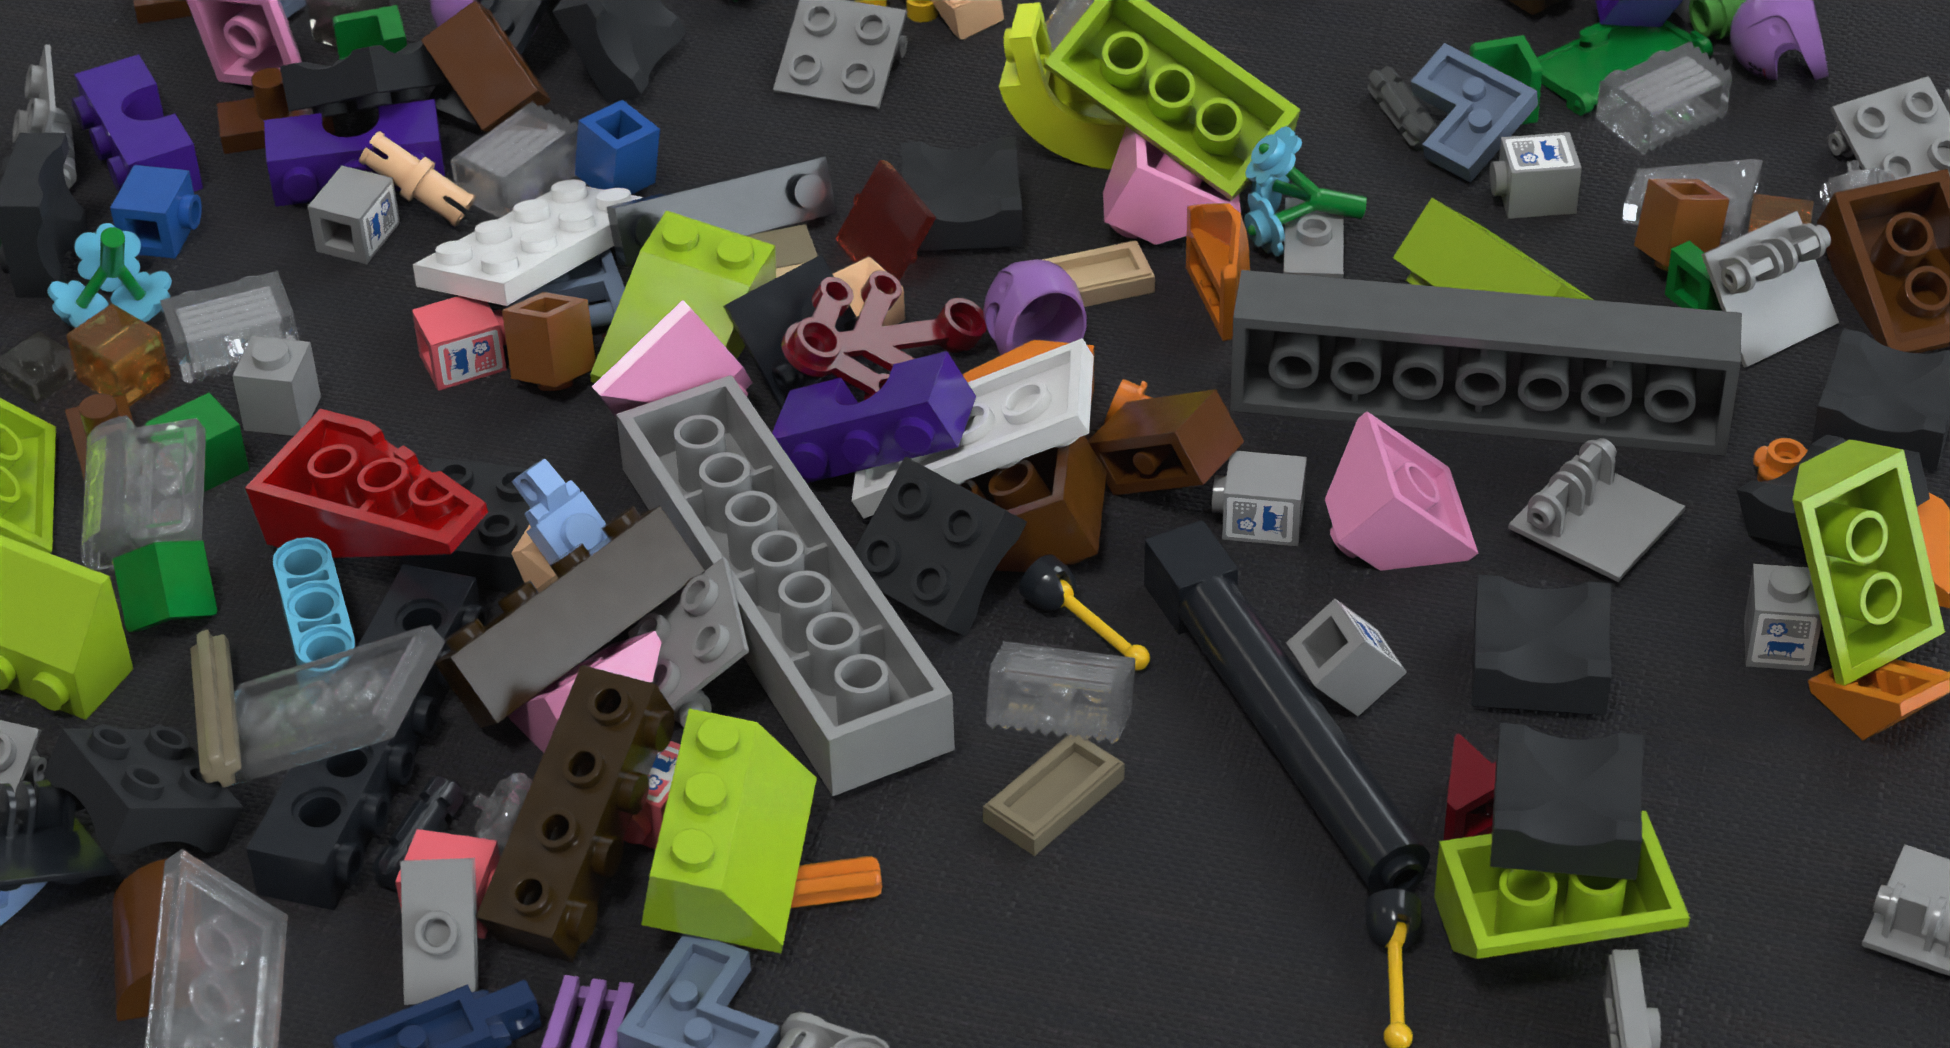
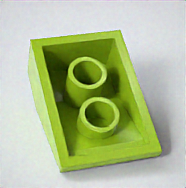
M666 210L639 252L591 371V382L596 383L682 300L698 315L730 353L738 359L745 344L723 306L776 278L775 245Z

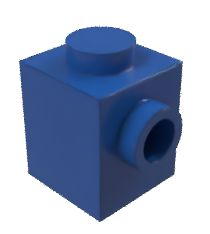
M623 100L578 120L575 175L592 188L602 190L624 188L628 189L631 194L654 184L660 128Z
M134 165L110 209L114 226L122 231H130L139 238L141 249L138 255L176 259L191 229H196L200 223L202 204L200 197L194 195L189 170Z

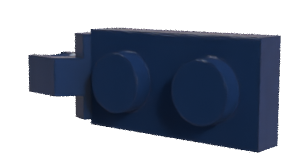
M526 979L490 994L488 990L471 992L467 984L335 1036L332 1043L334 1048H506L513 1040L541 1027V1020L537 1001Z

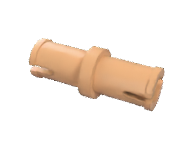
M378 131L369 143L386 154L388 159L384 160L365 147L359 162L367 165L380 175L393 178L394 184L401 188L400 195L408 201H411L413 198L417 199L456 227L465 215L446 202V199L451 198L469 210L476 196L468 193L434 170L435 163L427 157L419 160L385 137L384 133Z

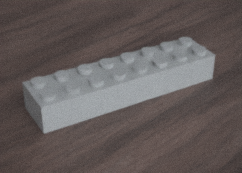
M732 375L616 414L623 471L647 508L651 510L661 506L705 571L722 557L728 560L749 652L743 657L832 796L955 750L952 692Z

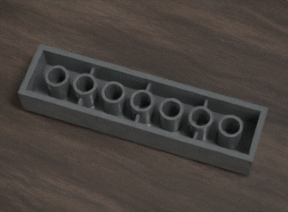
M1241 270L1233 316L1230 411L1357 422V419L1367 411L1385 424L1392 426L1579 443L1604 438L1609 440L1614 446L1726 456L1741 364L1742 313Z

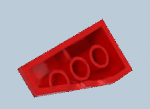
M319 409L245 487L268 545L279 548L286 542L296 538L310 537L326 543L331 550L333 558L452 554L488 513L486 503L443 472L429 471L419 464L417 456L413 451L404 445L397 448L385 440L382 430L370 421L324 409Z

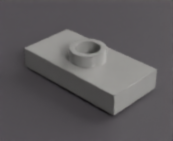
M1286 198L1285 210L1305 201L1296 198ZM1314 211L1285 223L1284 274L1343 279L1344 216Z
M475 858L400 861L404 1005L419 1004L467 984L471 992L479 991Z
M1612 950V955L1608 957L1603 992L1610 1048H1660V1015L1658 1008H1646L1638 950Z

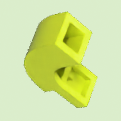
M1041 3L1018 4L1012 28H1006L1004 32L1006 63L999 84L1002 98L1008 110L1025 132L1050 151L1083 165L1111 169L1126 125L1044 68V62L1052 54L1053 50Z

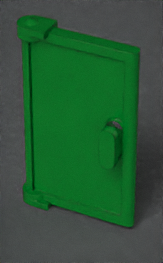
M1668 20L1661 27L1601 25L1598 22L1581 30L1579 39L1537 58L1542 65L1543 71L1541 84L1566 99V107L1581 116L1591 112L1595 105L1695 59L1701 61L1710 57L1713 54V46L1710 40L1694 30L1690 35Z

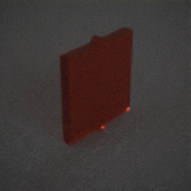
M880 159L861 194L857 193L854 196V206L835 239L854 263L871 257L885 271L891 273L900 281L909 264L916 262V252L936 220V216L890 162Z

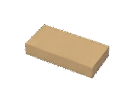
M1137 241L1043 259L1062 267L1075 281L1084 307L1155 292V275Z

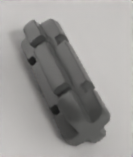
M1386 66L1380 71L1374 69L1368 76L1371 81L1368 85L1369 92L1380 103L1379 105L1396 128L1403 133L1402 136L1414 149L1420 150L1423 147L1422 144L1438 125L1426 112L1394 68Z

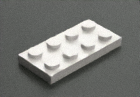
M581 180L557 182L551 186L550 192L537 199L517 203L513 207L514 211L497 220H489L478 224L475 227V232L460 240L438 245L435 253L413 264L416 287L508 306L613 247L614 243L606 207L644 197L631 195V192L624 188L602 190L586 187V183Z
M1083 338L968 382L977 397L959 447L911 458V460L961 485L970 478L994 469L1012 467L1023 458L1047 449L1068 446L1079 437L1089 434L1094 356ZM902 461L855 472L851 501L863 518L874 515Z

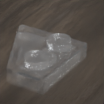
M1746 159L1637 169L1624 203L1622 222L1639 224L1648 179H1700L1730 199L1720 242L1727 243L1741 236L1760 181L1763 160Z

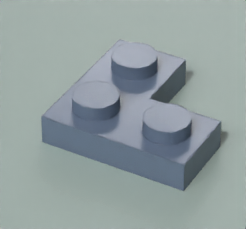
M1446 43L1440 47L1411 80L1414 96L1448 113V116L1422 144L1424 158L1470 183L1499 151L1501 137L1512 136L1538 106L1537 90Z
M683 934L617 1029L619 1048H777L781 1039L779 1026L727 1007L751 971L749 951L721 941Z

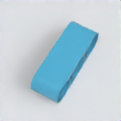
M310 537L296 538L286 542L277 549L273 556V566L305 698L310 706L322 711L357 648L331 550L326 543L319 539Z

